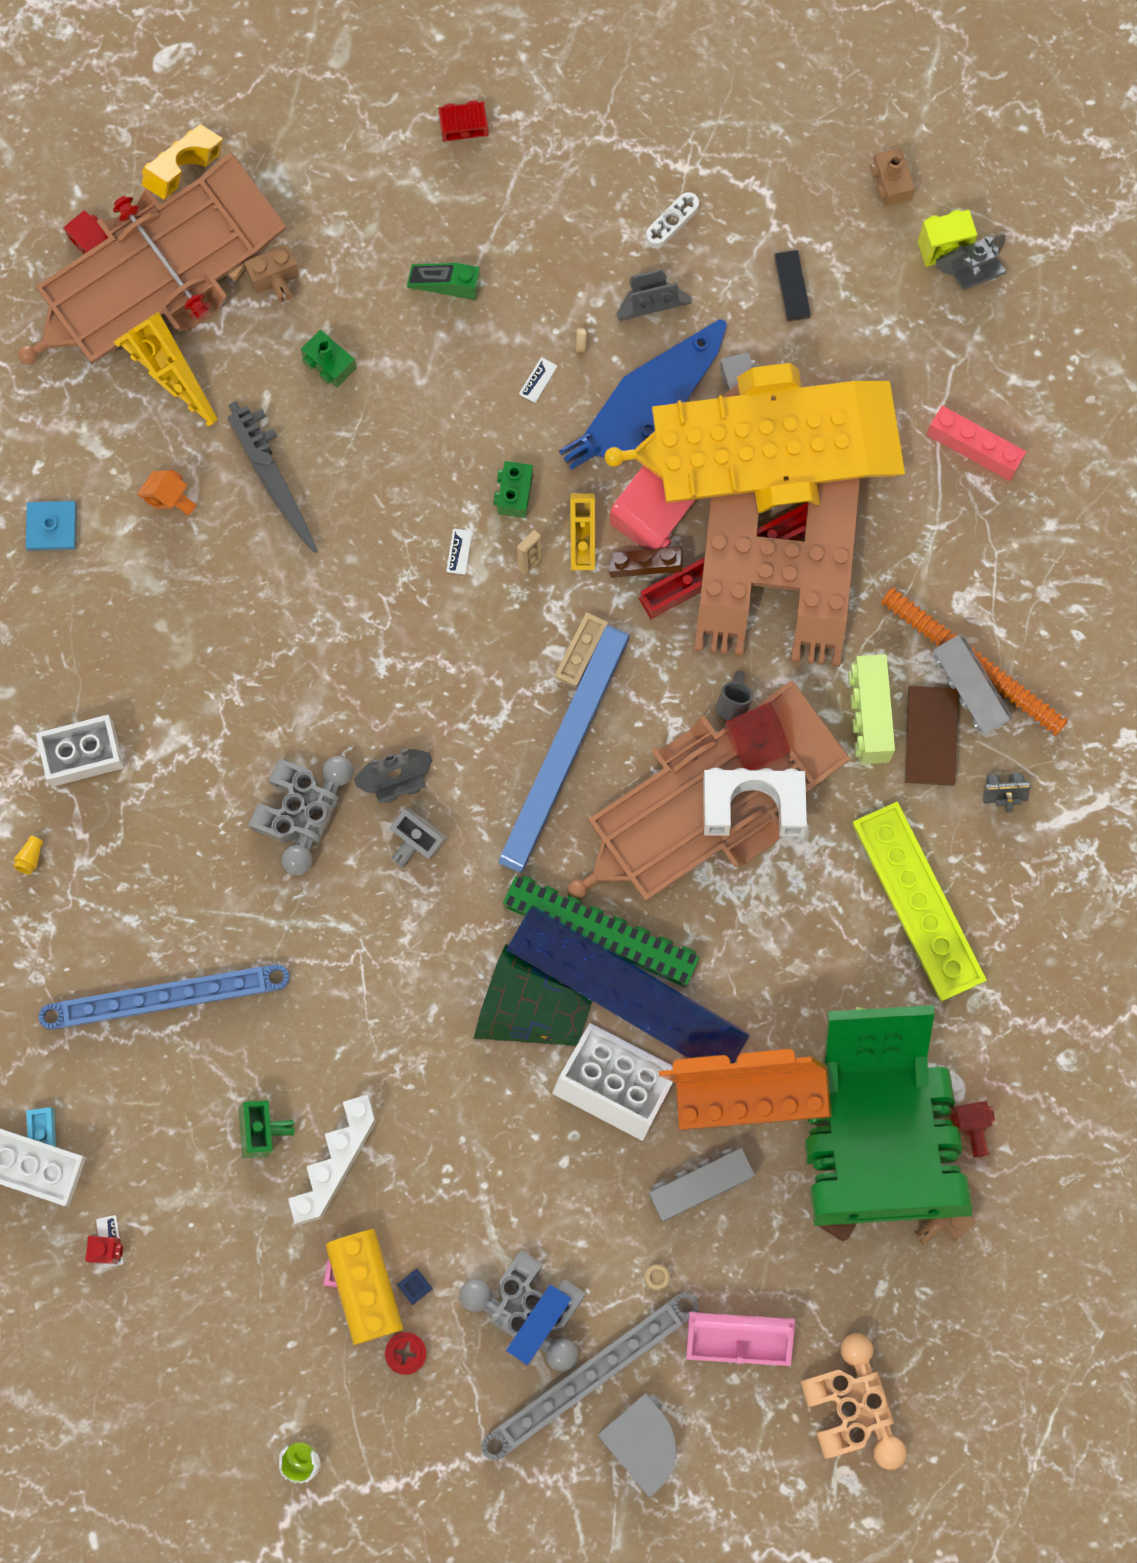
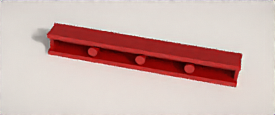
M808 503L758 528L756 536L793 541L804 538ZM704 558L683 568L682 572H676L640 591L639 601L650 620L701 593Z

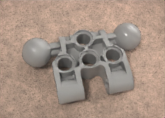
M333 756L324 763L322 772L326 781L322 788L318 786L311 770L278 759L268 782L288 792L283 798L282 808L277 810L263 804H257L247 825L251 830L284 844L299 837L297 844L288 847L282 854V867L290 875L300 876L307 873L311 868L313 862L310 852L313 842L319 843L326 826L330 823L331 815L339 800V797L335 795L339 786L348 784L353 777V764L344 756ZM311 780L309 787L305 789L300 788L302 781ZM301 802L298 810H290L292 803ZM316 811H323V816L319 820L312 819V815ZM282 825H291L290 830L288 832H279Z
M521 1250L499 1281L502 1295L501 1303L492 1298L490 1286L485 1281L472 1279L467 1281L460 1289L459 1300L461 1305L470 1312L485 1311L492 1316L490 1319L491 1323L514 1338L518 1332L512 1329V1321L517 1318L526 1321L532 1312L526 1306V1300L531 1296H535L539 1300L542 1297V1294L539 1291L532 1290L530 1285L543 1264ZM566 1279L562 1281L558 1290L572 1300L562 1314V1321L555 1325L551 1331L565 1328L586 1295L584 1291ZM509 1282H515L519 1286L518 1292L514 1295H509L504 1290L505 1285ZM547 1336L539 1348L545 1352L548 1365L556 1371L570 1370L578 1360L576 1345L566 1338L554 1340Z

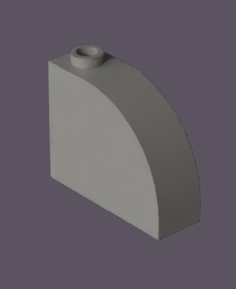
M644 1393L602 1430L598 1436L650 1498L663 1486L672 1471L676 1445L672 1428L666 1417L659 1410L663 1405L653 1394L648 1396Z

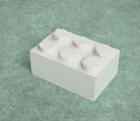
M109 715L36 733L46 780L52 787L124 768L114 722Z

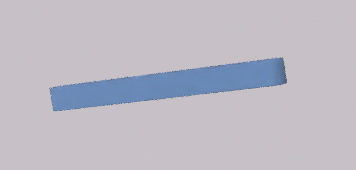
M609 625L604 629L503 849L498 864L519 873L524 871L625 650L630 634Z

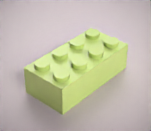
M887 654L857 656L854 664H851V671H848L849 686H853V695H850L851 710L855 709V718L852 719L853 733H857V742L854 743L855 757H859L860 764L889 763L895 752Z

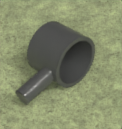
M737 671L734 682H728L723 686L716 703L718 715L727 721L734 722L745 715L753 699L752 691L744 685L745 673L743 671Z

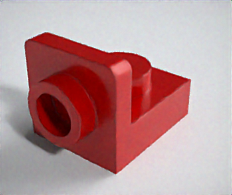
M88 1236L85 1262L118 1265V1259H121L123 1255L121 1239L116 1237Z

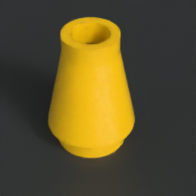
M30 836L13 859L15 862L13 868L21 873L31 875L37 869L43 841L35 836Z

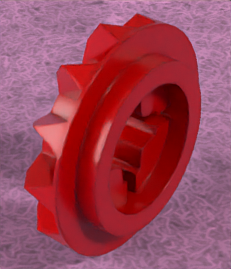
M402 1332L396 1334L386 1345L385 1360L394 1372L402 1375L413 1374L423 1366L426 1360V1346L422 1339L413 1333ZM407 1342H410L409 1351L416 1354L417 1357H408L407 1361L402 1365V1356L398 1355L395 1350H404Z

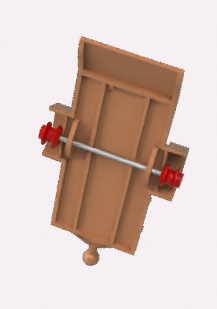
M233 153L223 157L202 177L161 204H159L148 189H144L138 203L133 206L131 204L133 201L131 196H122L114 202L115 206L113 208L114 213H121L113 220L101 218L97 220L109 238L36 286V289L49 306L41 341L33 346L26 345L21 347L18 352V358L23 364L30 365L36 361L37 354L46 348L78 346L92 365L110 352L114 354L118 346L113 341L158 311L162 318L164 316L168 318L176 330L188 332L217 313L222 307L227 295L217 281L244 264L245 261L256 256L288 227Z

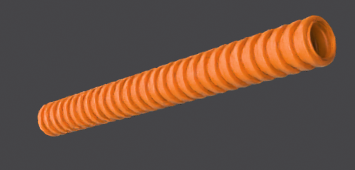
M895 587L891 588L881 601L882 606L886 605L889 611L891 609L894 611V615H900L899 619H905L907 625L910 623L912 625L911 628H917V632L919 634L923 633L924 638H930V642H935L936 647L957 636L955 633L951 634L950 629L946 630L944 624H938L939 621L937 619L934 621L932 615H926L927 611L924 610L922 612L920 606L916 607L914 605L915 602H909L907 596L905 598L902 596L903 593H897ZM972 648L998 693L1003 694V698H1009V702H1014L1016 708H1022L1021 711L1023 713L1026 711L1028 717H1034V721H1039L1041 727H1047L1046 730L1048 732L1051 730L1053 736L1060 733L1067 724L1068 719L1066 717L1063 719L1061 713H1055L1056 709H1050L1048 703H1042L1043 700H1038L1036 694H1030L1031 690L1028 689L1026 691L1023 684L1020 686L1018 684L1019 681H1013L1011 675H1005L1006 671L1001 672L999 666L995 667L993 665L994 662H988L986 656L983 658L981 652L976 653V649Z

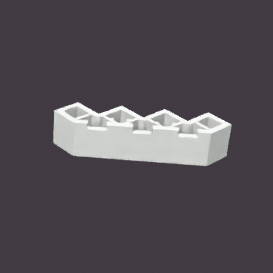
M368 1095L343 1102L349 1127L325 1134L331 1159L306 1166L313 1191L288 1198L296 1225L299 1226L324 1217L330 1203L344 1182L348 1171L362 1150L366 1139L377 1122Z

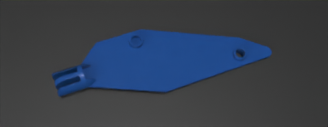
M721 319L715 321L624 376L584 435L559 450L561 456L567 454L564 457V461L567 464L571 463L569 466L571 471L595 456L604 457L605 452L609 448L617 447L622 451L636 449L655 431L652 415L653 406L676 404L679 400H681V403L686 402L717 356L727 327L726 322ZM697 342H702L704 347L698 346Z

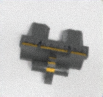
M1022 773L1009 775V782L1001 783L1000 776L997 774L988 775L983 793V803H996V806H1004L1006 813L1012 812L1013 805H1021V801H1028L1029 790H1031L1030 781H1025Z

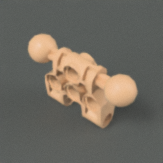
M851 1333L842 1341L840 1350L844 1361L855 1367L857 1378H853L838 1369L800 1381L808 1407L834 1400L837 1403V1413L842 1419V1423L839 1426L816 1433L824 1459L864 1448L871 1431L875 1430L878 1439L873 1450L876 1463L883 1469L896 1470L906 1461L907 1450L904 1443L892 1434L890 1425L894 1424V1420L878 1371L873 1373L869 1363L874 1352L873 1344L866 1335ZM838 1375L844 1376L848 1382L846 1389L843 1391H838L833 1386V1380ZM872 1393L879 1395L881 1403L876 1409H871L866 1404L868 1395ZM846 1401H851L856 1406L854 1415L849 1417L844 1416L841 1412V1406ZM854 1427H859L864 1432V1438L860 1442H853L849 1437V1433Z

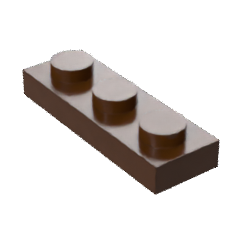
M682 546L610 553L609 574L611 578L682 572Z

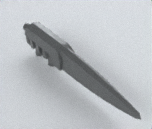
M232 402L229 404L232 414L228 417V422L255 472L296 533L312 552L317 553V547L304 518L274 460L270 456L273 452L267 442L276 438L277 435L273 428L262 434L257 425L258 421L267 417L263 409L252 414L247 406L240 409L237 402Z

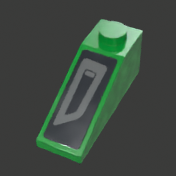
M461 263L412 264L407 288L476 300L481 280L480 267Z

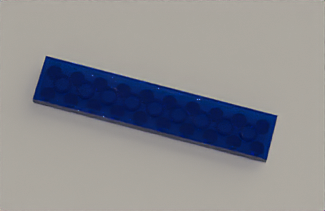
M531 906L506 949L688 1058L725 1055L729 1057L730 1064L734 1063L750 1037V1034L534 906Z

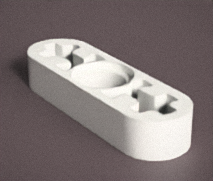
M690 192L682 194L647 229V244L655 249L663 247L697 213L699 207L698 197ZM684 202H686V203L692 202V208H691L690 206H687V207L683 210V208H684ZM676 216L679 222L676 225H669L666 222V218ZM661 232V239H652L653 233L657 235Z

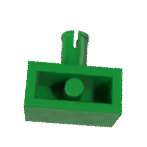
M321 329L301 348L304 364L310 369L315 368L325 383H332L337 388L357 369L355 359Z
M269 1100L243 1102L239 1106L242 1159L268 1157L273 1151L272 1136H294L293 1119L284 1121L270 1120Z

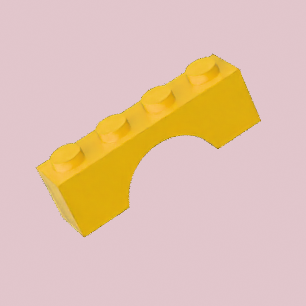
M201 124L195 129L189 130L182 139L175 141L168 150L162 151L151 163L148 162L143 167L141 186L165 200L179 188L181 177L179 167L187 164L207 167L220 156L223 138Z

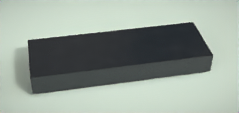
M798 250L775 253L774 259L786 320L794 321L810 318L811 314Z

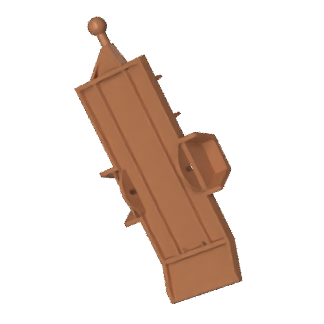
M793 680L718 733H716L705 716H702L689 731L665 747L651 750L664 769L588 819V822L602 840L593 874L582 881H572L567 888L568 895L580 900L586 896L587 889L597 882H631L646 902L662 890L668 889L671 884L699 865L702 866L705 861L721 850L724 851L734 867L743 866L773 846L782 837L779 836V818L776 816L778 807L775 801L766 793L756 790L742 792L731 801L729 836L704 835V770L711 768H721L723 770L745 768L751 771H759L764 768H769L773 771L797 769L798 771H805V789L807 793L851 759Z

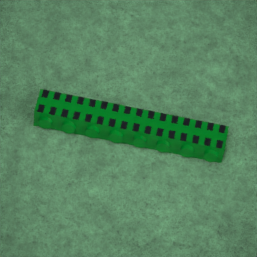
M515 876L503 901V908L687 988L699 961V957L696 956L694 950L685 946L682 949L672 945L673 941L659 936V939L649 935L650 931L640 926L632 928L626 925L627 921L620 917H607L603 915V910L595 906H590V909L580 905L581 901L572 896L564 898L558 895V891L552 887H539L535 885V880L527 876H522L521 878Z

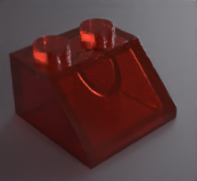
M771 702L725 722L724 731L742 767L752 771L791 753L782 724Z

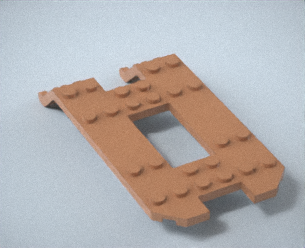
M738 384L725 393L722 398L739 396ZM860 478L817 484L820 505L808 502L804 542L756 536L759 513L755 492L711 497L694 645L695 651L703 650V634L713 635L710 645L711 652L716 653L718 636H722L721 654H726L728 649L727 638L734 637L737 638L734 654L743 656L751 586L799 591L791 661H800V647L805 645L810 646L807 662L813 664L815 647H819L818 665H823L825 663V648L834 649L831 665L840 667L848 614Z

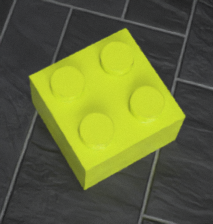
M955 210L948 215L941 217L935 215L923 221L917 242L925 267L935 265L937 258L954 251L960 246L965 247L975 243L977 232L970 210Z

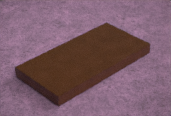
M922 686L908 687L905 783L955 785L957 689Z

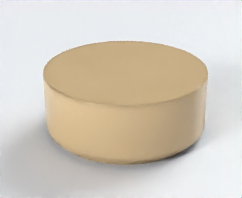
M577 328L576 352H586V329Z
M655 1264L646 1270L644 1281L649 1289L661 1291L668 1286L670 1274L666 1267Z

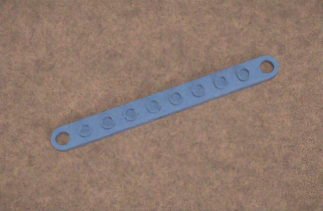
M280 964L244 969L48 1004L41 1008L38 1018L40 1024L49 1030L74 1027L279 991L289 984L290 975L287 969ZM274 971H281L284 974L283 981L279 984L270 982V975ZM50 1010H56L59 1014L58 1020L53 1024H49L45 1020V1016Z

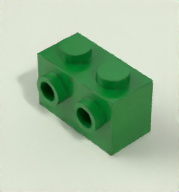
M504 461V467L498 470L497 483H501L500 491H495L493 505L497 506L498 514L526 518L533 479V465Z

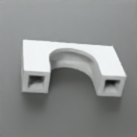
M711 768L704 770V835L729 836L731 801L742 792L756 790L766 793L775 801L779 813V836H805L807 828L805 771H798L797 769L773 771L769 768L760 769L759 771H751L745 768H737L735 770Z

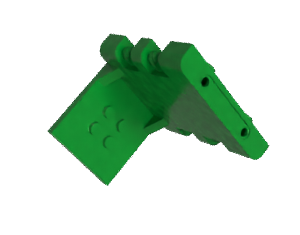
M933 1005L828 1011L823 1064L828 1066L831 1118L807 1120L812 1125L827 1124V1126L815 1127L809 1131V1137L805 1139L804 1150L806 1164H813L815 1170H833V1172L816 1175L815 1184L811 1186L810 1198L814 1226L969 1217L972 1215L973 1208L967 1176L961 1173L959 1166H941V1164L957 1161L959 1159L958 1155L962 1154L963 1148L960 1130L953 1126L951 1120H934V1118L949 1116L951 1109H954L955 1099L950 1070L945 1067L928 1068V1051L935 1016Z

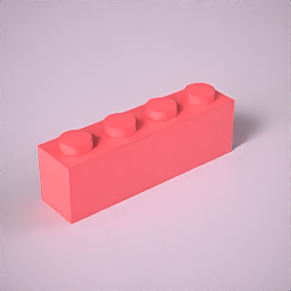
M944 406L940 407L927 432V436L1009 481H1011L1027 452Z

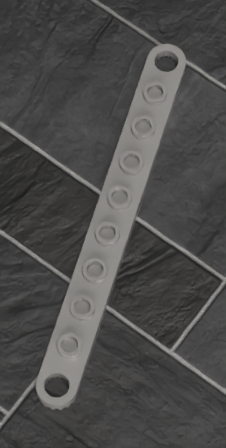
M684 1292L670 1300L488 1434L482 1442L483 1454L491 1460H498L515 1449L689 1320V1313H682L678 1308V1303L683 1298L690 1299L693 1303L691 1312L697 1313L699 1308L697 1298L691 1293ZM496 1438L501 1441L502 1450L500 1453L491 1454L488 1451L487 1444L491 1439Z

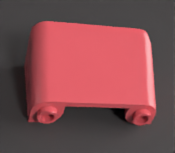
M643 466L612 506L610 525L646 550L669 548L672 540L669 539L671 532L696 500L666 503L662 479Z

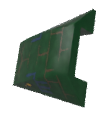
M505 943L480 1011L474 1039L577 1046L593 998Z

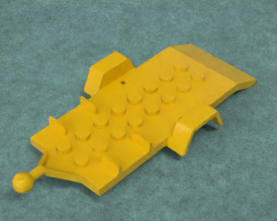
M791 363L753 367L737 377L739 396L722 398V395H719L715 399L681 403V400H679L676 404L653 406L652 415L655 431L634 450L622 451L617 447H612L604 455L605 462L611 467H617L626 460L636 459L661 478L666 503L755 492L758 513H763L778 505L801 502L820 505L817 486L819 483L865 477L905 475L890 381H849L802 387L799 369Z

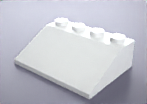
M589 1023L560 1074L552 1094L643 1141L673 1082L660 1077L659 1071L673 1070V1066Z

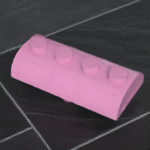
M689 1312L686 1360L791 1366L795 1319Z

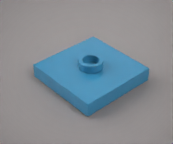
M75 501L27 502V551L76 550L77 504Z

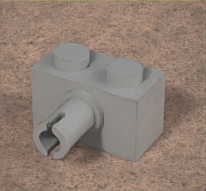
M405 808L389 828L404 841L391 859L394 862L397 861V864L403 868L416 850L426 858L431 859L435 857L448 837L411 808Z

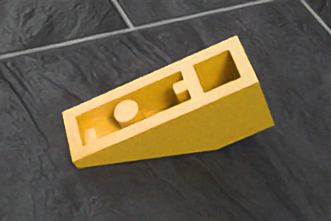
M570 494L571 570H595V494Z

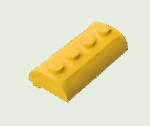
M375 1229L362 1231L326 1243V1250L353 1345L404 1330Z

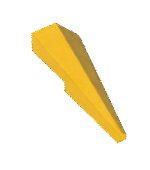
M159 311L113 341L116 346H122L131 354L130 358L133 361H139L149 370L148 374L175 398L180 397L189 405L188 409L192 413L196 411L207 421L205 423L207 426L214 424L218 420Z

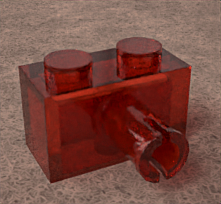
M981 1101L953 1108L950 1114L953 1126L960 1130L961 1136H969L973 1158L990 1155L984 1132L992 1127V1122L995 1121L992 1106L988 1107L987 1101Z

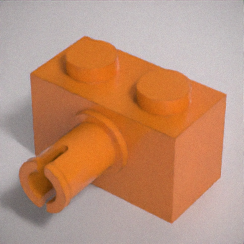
M174 470L152 471L136 494L155 509H172L173 506H176L186 516L190 515L196 507L195 502H192L182 494L187 484L182 481L183 477Z

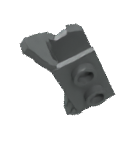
M1001 233L985 236L983 240L965 247L960 246L954 251L937 258L936 268L944 273L953 275L963 291L1006 274V270L998 260V255L1006 241V235Z
M660 269L631 276L629 283L632 290L628 292L616 315L620 321L629 320L633 317L691 304L692 299L690 295L678 289L677 282L672 284L666 282L667 276Z
M401 749V753L386 756L378 761L375 758L371 760L358 773L354 781L356 787L369 793H375L379 803H389L396 800L398 796L415 794L421 788L426 787L422 777L428 771L433 760L430 752ZM401 768L399 776L392 778L387 775V772Z

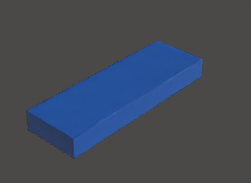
M550 1284L506 1349V1352L528 1366L572 1299Z

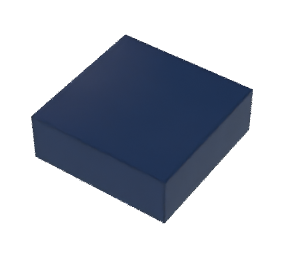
M418 1268L397 1284L412 1305L433 1290Z

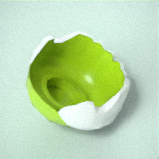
M297 1442L285 1447L279 1455V1469L282 1476L294 1483L299 1482L302 1484L309 1482L318 1474L321 1467L318 1454L310 1445L303 1442Z

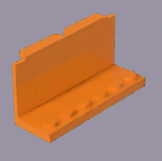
M791 1049L742 1053L737 1057V1063L731 1064L729 1057L725 1055L678 1059L673 1063V1070L659 1071L660 1077L676 1083L679 1130L831 1118L828 1066L813 1057L796 1058L795 1052Z

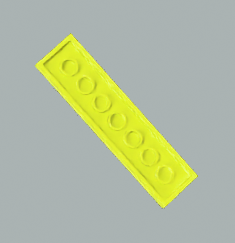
M898 801L853 821L852 825L940 1003L986 982L987 980Z

